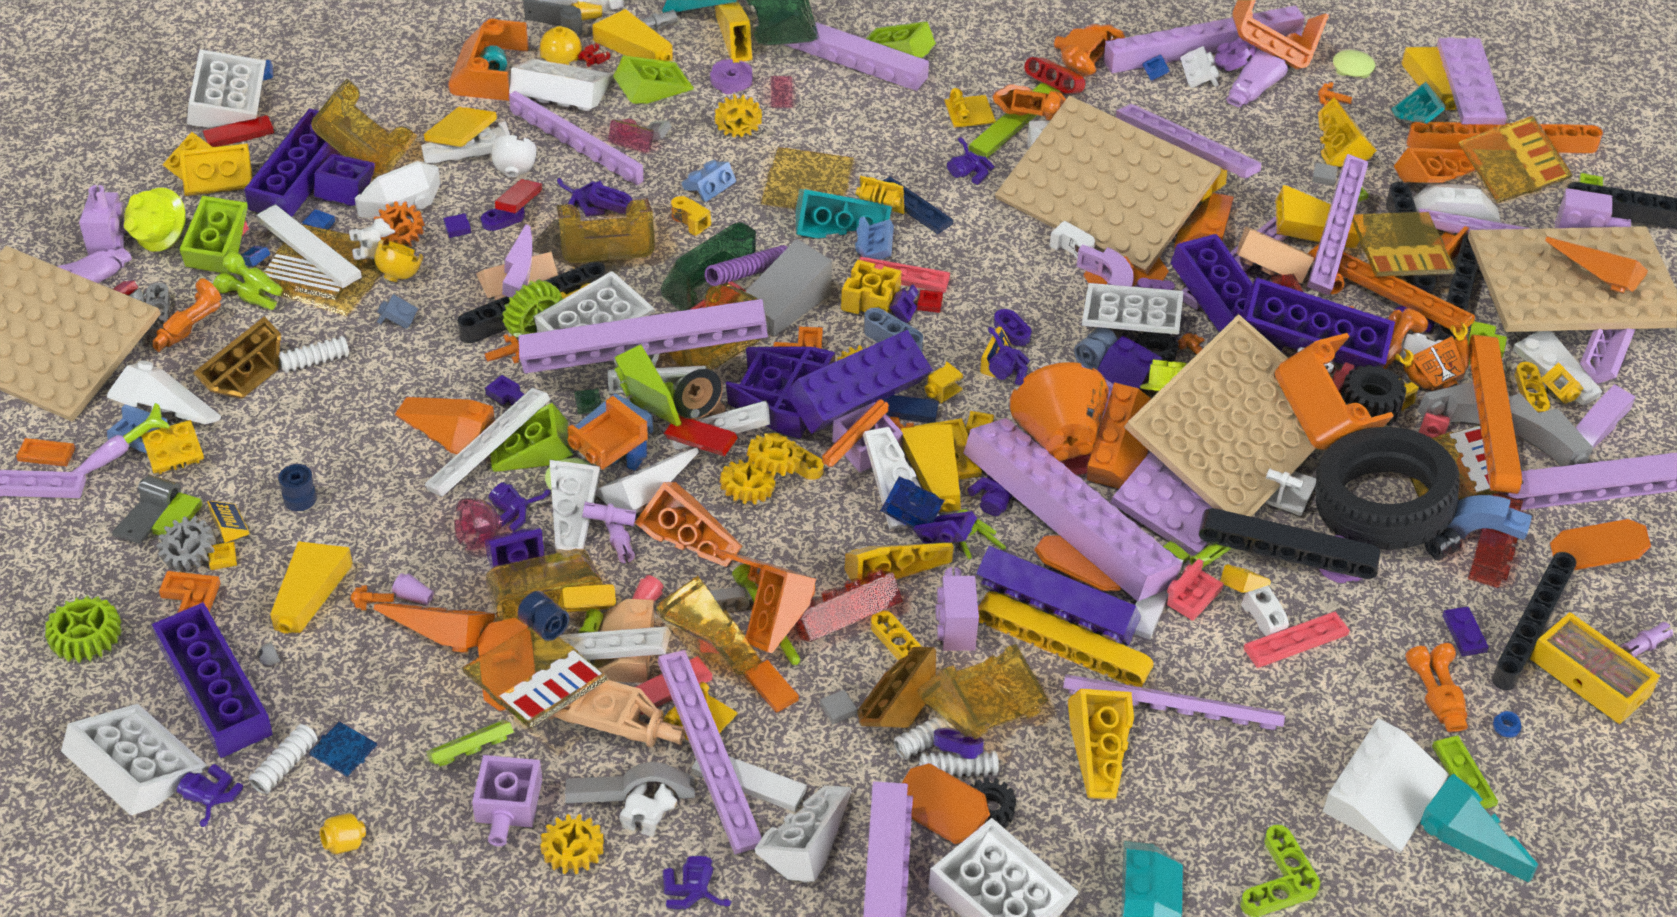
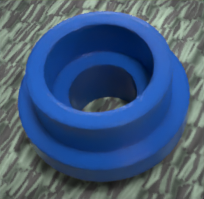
M1510 711L1501 712L1494 718L1493 728L1503 737H1515L1521 731L1520 718Z

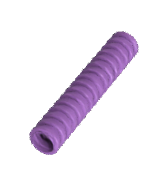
M780 245L710 265L705 270V278L710 285L718 286L765 272L788 247Z

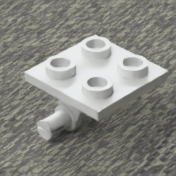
M1269 468L1266 479L1280 483V487L1265 503L1302 516L1316 486V478L1296 471L1291 475L1288 472L1283 474Z

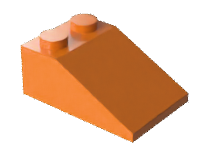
M764 564L744 642L766 652L773 653L810 605L811 598L815 594L816 579L792 570Z

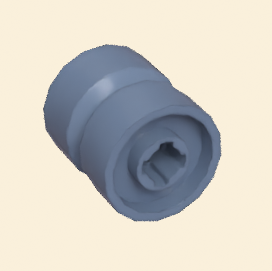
M1097 327L1075 346V357L1084 367L1090 370L1092 368L1097 369L1108 349L1118 339L1110 329Z

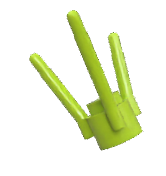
M963 509V510L958 511L957 513L967 512L968 510H967V509ZM977 518L968 536L978 531L1000 549L1005 550L1006 546L993 536L996 534V530ZM959 542L967 558L971 559L972 555L966 542Z

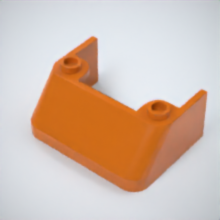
M1237 0L1232 17L1241 39L1268 54L1284 60L1287 65L1295 69L1306 68L1310 64L1328 19V14L1325 13L1308 19L1302 36L1291 33L1285 37L1253 19L1252 9L1256 0Z
M494 18L485 21L464 42L448 82L449 92L457 96L510 101L508 72L489 70L488 61L479 57V54L485 47L491 45L498 46L501 49L528 52L527 23L497 20Z
M1348 333L1315 341L1283 361L1275 370V377L1309 441L1315 448L1320 450L1328 449L1334 442L1352 432L1367 428L1384 427L1393 417L1392 412L1371 418L1368 410L1363 405L1358 403L1346 405L1324 364L1332 361L1335 353L1349 338Z

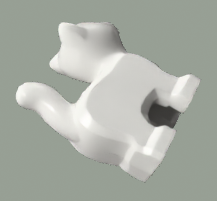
M382 218L375 219L371 227H366L362 230H350V239L352 241L358 240L361 243L360 249L352 250L354 260L374 259L378 241L381 240V237L393 234L395 230L391 229L390 225Z
M644 782L639 784L627 797L625 808L620 813V822L622 823V828L635 831V822H642L643 829L641 833L653 837L656 825L660 822L664 812L674 809L677 805V799L674 797L673 792L666 788L664 783L660 785L654 795V799L643 795L647 789V783Z

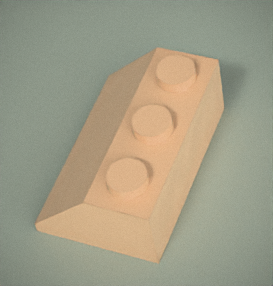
M1247 226L1244 228L1236 252L1241 257L1239 261L1250 266L1253 263L1262 266V271L1270 275H1274L1277 272L1283 275L1282 280L1293 285L1296 281L1302 284L1314 259L1306 252Z
M551 252L532 257L528 284L530 281L536 282L538 279L545 281L558 275ZM505 264L476 273L488 299L494 297L495 300L505 297L502 294L503 280L507 275L504 273Z
M626 599L603 613L599 632L654 628V600ZM650 655L595 659L594 667L602 673L597 677L614 682L644 683L648 680Z

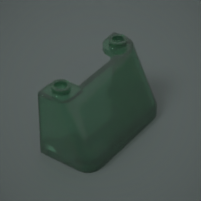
M746 0L748 5H753L756 10L759 25L755 27L756 32H754V36L758 44L762 43L764 46L807 43L819 39L809 0Z
M734 223L679 257L661 284V296L681 311L690 310L696 306L694 300L697 299V293L694 289L707 282L705 278L706 268L710 265L756 253V231L744 223Z

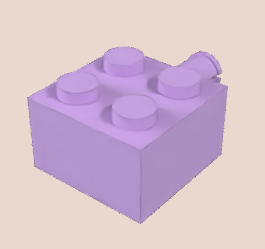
M93 185L88 189L89 196L79 221L88 255L97 251L104 250L107 252V249L117 250L123 247L124 234L128 233L124 229V204L120 202L118 193L104 192V187L101 185L98 186L99 192L97 185Z
M1566 188L1555 220V228L1631 227V219L1611 217V195Z
M875 402L834 420L832 442L835 443ZM885 414L870 430L889 427L902 449L903 433ZM862 437L845 454L846 458L859 472L872 467L864 437Z
M951 567L944 572L945 576H943L942 587H937V603L940 604L935 606L936 620H939V624H941L937 625V641H942L943 651H974L979 621L975 576H961V570L956 567L954 569L955 576H953Z
M483 755L472 805L475 822L492 824L488 837L490 844L504 846L507 842L509 825L533 826L542 784L540 760Z

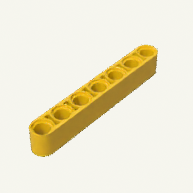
M988 591L978 605L979 623L983 624L985 622L986 626L1005 634L1010 633V636L1029 644L1034 643V646L1050 653H1058V656L1080 665L1082 663L1084 667L1103 675L1106 673L1108 674L1107 677L1126 685L1132 684L1133 686L1142 687L1154 666L1152 659L1142 652L998 592Z

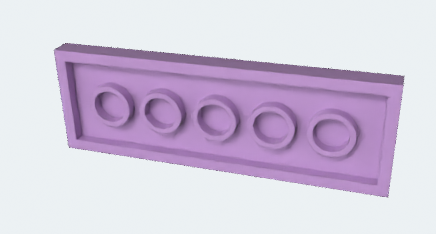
M1472 37L1439 38L1437 47L1461 123L1505 125L1507 116L1481 39Z

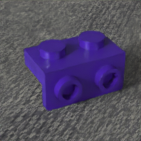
M972 511L933 516L930 523L915 525L913 531L924 544L966 541L971 533L977 517Z

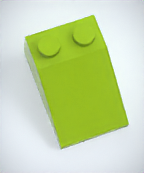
M928 21L875 28L866 38V40L921 59L936 44Z
M623 55L613 75L619 87L628 97V100L634 104H648L691 91L694 88L676 62Z
M209 196L201 197L179 249L185 267L231 274V272L223 268L222 263L228 253L233 251L239 253L248 207L247 202Z
M640 344L614 357L618 366L614 370L619 381H623L620 386L625 396H631L636 405L675 426L681 425L672 396L643 346Z
M553 403L540 408L490 453L492 470L500 472L549 466L550 460L559 461L573 455L572 448L567 440L568 420Z

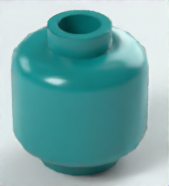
M487 46L479 54V57L488 61L489 70H506L507 57L500 47Z

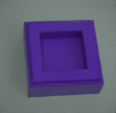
M465 213L443 218L449 238L471 234V227Z

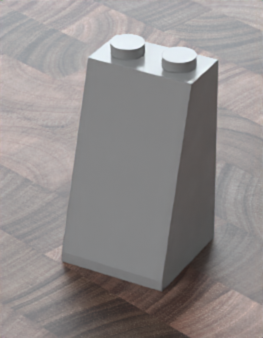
M796 239L739 298V302L762 299L766 315L767 333L776 336L831 295L832 260Z

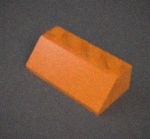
M1114 382L1088 463V481L1120 489L1147 456L1148 449L1124 428L1126 423L1151 400L1139 388Z

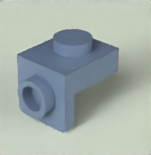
M393 294L388 302L383 300L379 306L377 313L380 316L377 323L381 324L387 318L408 329L418 308Z

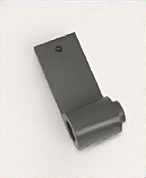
M523 0L525 20L566 27L573 30L578 37L582 35V15L579 8L572 5L568 6L539 0Z
M153 475L143 478L138 485L141 501L112 531V535L141 544L152 532V526L178 492L181 493L179 483Z

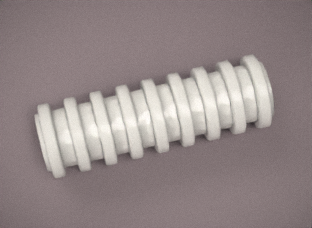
M340 336L338 340L332 338L330 342L328 340H325L322 344L317 342L315 346L310 344V347L302 346V349L295 348V351L287 350V353L282 351L280 352L279 359L283 371L288 373L290 369L295 371L297 367L303 369L305 365L310 367L312 363L318 365L320 361L326 363V360L333 361L335 357L337 359H341L343 355L348 357L349 349L346 339Z
M955 706L952 710L939 714L937 718L933 717L930 721L924 722L923 725H918L916 729H910L909 733L905 732L902 736L895 737L894 746L900 757L907 760L911 756L917 755L918 752H923L925 748L932 747L933 735L936 729L955 728L965 730L968 728V719L965 712L960 707Z
M299 724L296 730H293L290 736L286 737L284 742L278 746L279 749L276 748L273 751V755H269L267 761L262 762L261 767H258L255 773L249 776L251 785L257 791L268 794L271 788L277 785V781H280L283 775H286L289 769L294 767V763H297L300 757H303L306 751L310 750L312 745L317 742L315 732L310 727Z
M991 750V753L983 751L975 759H965L960 754L952 755L951 752H948L947 755H943L942 752H939L938 755L930 753V756L921 753L919 758V766L930 763L952 776L957 775V777H961L962 774H965L966 777L974 774L977 777L981 773L984 776H988V773L996 776L999 770L998 754L995 750Z

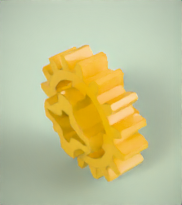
M733 95L731 100L725 97V103L719 102V108L715 109V124L718 125L719 131L724 130L725 136L729 133H732V137H735L736 134L744 137V133L752 135L751 130L757 131L758 124H762V110L759 108L758 102L753 103L752 97L748 100L745 99V95H742L741 98Z
M764 433V437L756 435L755 439H751L747 450L748 461L754 463V468L760 467L762 473L770 471L772 476H775L776 473L785 476L786 472L793 474L794 470L799 469L803 453H800V447H794L795 441L789 442L786 436L778 438L777 434H774L772 437L767 433Z
M739 459L738 464L731 461L729 467L724 466L719 481L721 483L720 489L726 490V496L733 495V501L740 499L743 504H746L747 501L756 504L758 499L765 502L766 497L771 498L776 482L774 476L769 471L762 473L760 467L754 468V463L749 461L744 463L741 459Z
M566 814L565 821H561L557 817L555 818V826L547 824V833L541 834V854H544L545 863L551 862L554 871L562 867L563 874H566L569 869H573L574 873L578 874L580 867L588 871L590 870L589 862L596 864L599 862L598 855L604 852V836L600 832L599 824L593 826L592 818L582 821V814H578L576 819H571L570 814Z

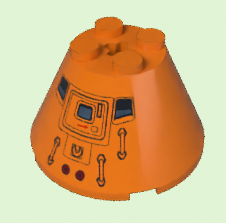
M1063 362L1044 366L1023 378L1024 383L1017 390H1013L1009 401L1010 412L1017 425L1058 461L1090 454L1093 451V444L1096 440L1109 396L1108 386L1103 375L1094 368L1090 370L1082 367L1081 363Z

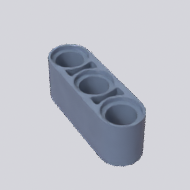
M870 308L865 312L864 333L867 337L879 343L908 330L922 352L923 334L880 308Z

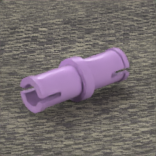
M585 501L582 518L605 521V524L613 522L633 527L636 510L613 507L614 504L610 503L607 506Z
M613 522L606 524L610 533L609 540L611 546L616 549L619 561L626 563L624 557L626 555L628 562H631L635 554L630 545L631 538L629 533L625 531L623 524H614Z
M1661 622L1648 631L1643 630L1639 632L1636 638L1622 644L1620 648L1625 651L1631 649L1627 653L1635 657L1644 651H1652L1658 643L1672 637L1673 630L1670 629L1667 632H1662L1671 626L1666 622Z

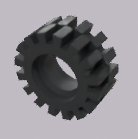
M1143 331V334L1139 333L1136 337L1135 343L1148 350L1149 348L1162 350V352L1153 353L1162 357L1163 361L1172 362L1176 360L1178 343L1175 342L1176 338L1174 336L1170 337L1169 333H1149Z
M984 778V783L980 779L976 780L975 786L971 783L970 786L984 793L986 799L995 800L1000 804L998 810L989 811L990 815L986 822L992 818L1004 829L1008 827V822L1011 823L1016 807V795H1013V789H1007L1008 784L1006 782L999 785V779L994 778V783L990 782L989 778Z

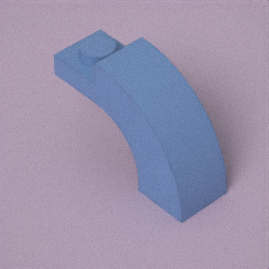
M1477 495L1458 501L1457 512L1448 527L1453 528L1459 534L1460 539H1465L1474 530L1489 528L1524 540L1528 534L1532 516L1510 508L1511 500L1491 495Z

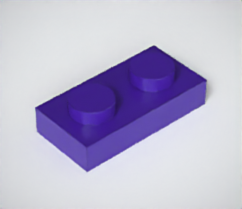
M1469 606L1443 611L1442 617L1462 657L1487 653L1489 646Z

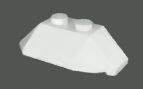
M416 161L377 177L365 188L362 194L355 197L357 214L359 217L374 219L375 216L380 217L378 210L385 211L386 204L393 207L395 201L398 202L399 206H402L405 201L408 204V208L414 205L416 210L431 205L440 186L438 167L433 164L430 165L425 162Z
M1429 183L1413 198L1417 213L1419 208L1501 223L1498 208L1475 185Z

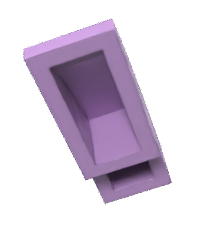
M525 225L505 259L504 273L507 275L503 280L502 294L507 297H513L516 294L515 290L519 291L523 284L527 286L532 264V235L529 225Z
M1614 384L1576 426V429L1594 448L1615 429L1617 422L1631 410L1635 396Z

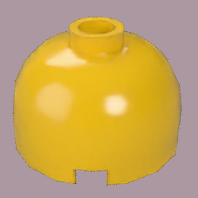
M557 26L544 33L540 40L541 58L549 62L569 65L571 61L575 60L576 62L579 60L578 55L582 51L581 41L573 30Z
M384 240L378 241L374 259L377 268L384 273L385 279L397 282L398 279H408L417 273L424 258L422 254H419V257L414 255L415 250L391 241L388 245H383Z

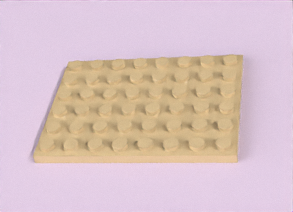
M1068 96L995 193V197L1053 228H1057L1063 221L1072 224L1094 237V249L1104 252L1107 247L1113 249L1122 256H1127L1135 269L1147 274L1221 173V168L1072 96Z
M1647 227L1482 229L1469 231V242L1505 332L1598 330L1599 328L1601 330L1677 328V289ZM1546 237L1637 260L1648 270L1647 275L1633 292L1627 290L1624 293L1610 290L1611 286L1550 246L1545 241Z
M5 246L0 252V391L73 422L161 313L157 307Z
M1239 314L1124 426L1127 431L1212 508L1250 517L1280 487V483L1266 479L1269 468L1283 474L1288 472L1291 475L1316 449L1309 441L1275 377L1276 368L1288 358Z

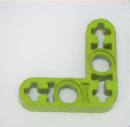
M1283 825L1270 826L1266 832L1264 842L1284 877L1248 888L1244 891L1240 906L1242 911L1248 916L1259 917L1310 900L1318 893L1320 887L1319 877L1291 831ZM1276 835L1278 838H1284L1283 843L1281 844L1278 839L1273 840V836ZM1289 857L1295 858L1300 865L1290 867L1285 863L1284 859ZM1302 879L1305 884H1311L1310 889L1307 886H1301ZM1281 889L1287 893L1288 897L1286 899H1278L1273 895L1272 891ZM1250 898L1255 902L1260 901L1259 906H1256L1254 903L1249 904Z

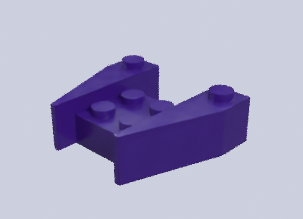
M747 347L748 370L740 384L726 382L727 403L738 409L766 401L769 406L770 425H766V427L777 433L801 439L807 426L790 401L786 391L798 378L836 362L835 352L816 347Z

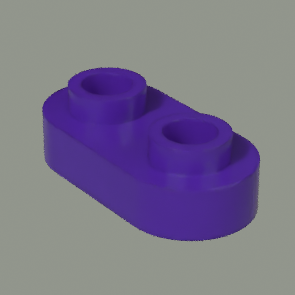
M601 184L593 185L588 193V198L593 205L619 214L628 213L633 206V199L630 195Z
M522 207L516 213L496 208L488 210L481 215V225L488 231H496L517 224L524 220L525 209Z
M1000 309L995 312L993 324L995 328H998V326L1002 327L1011 344L1024 346L1030 342L1031 328L1016 312L1010 309Z
M939 728L934 731L933 744L939 747L941 751H952L960 754L965 759H975L983 753L984 740L979 736L955 728Z

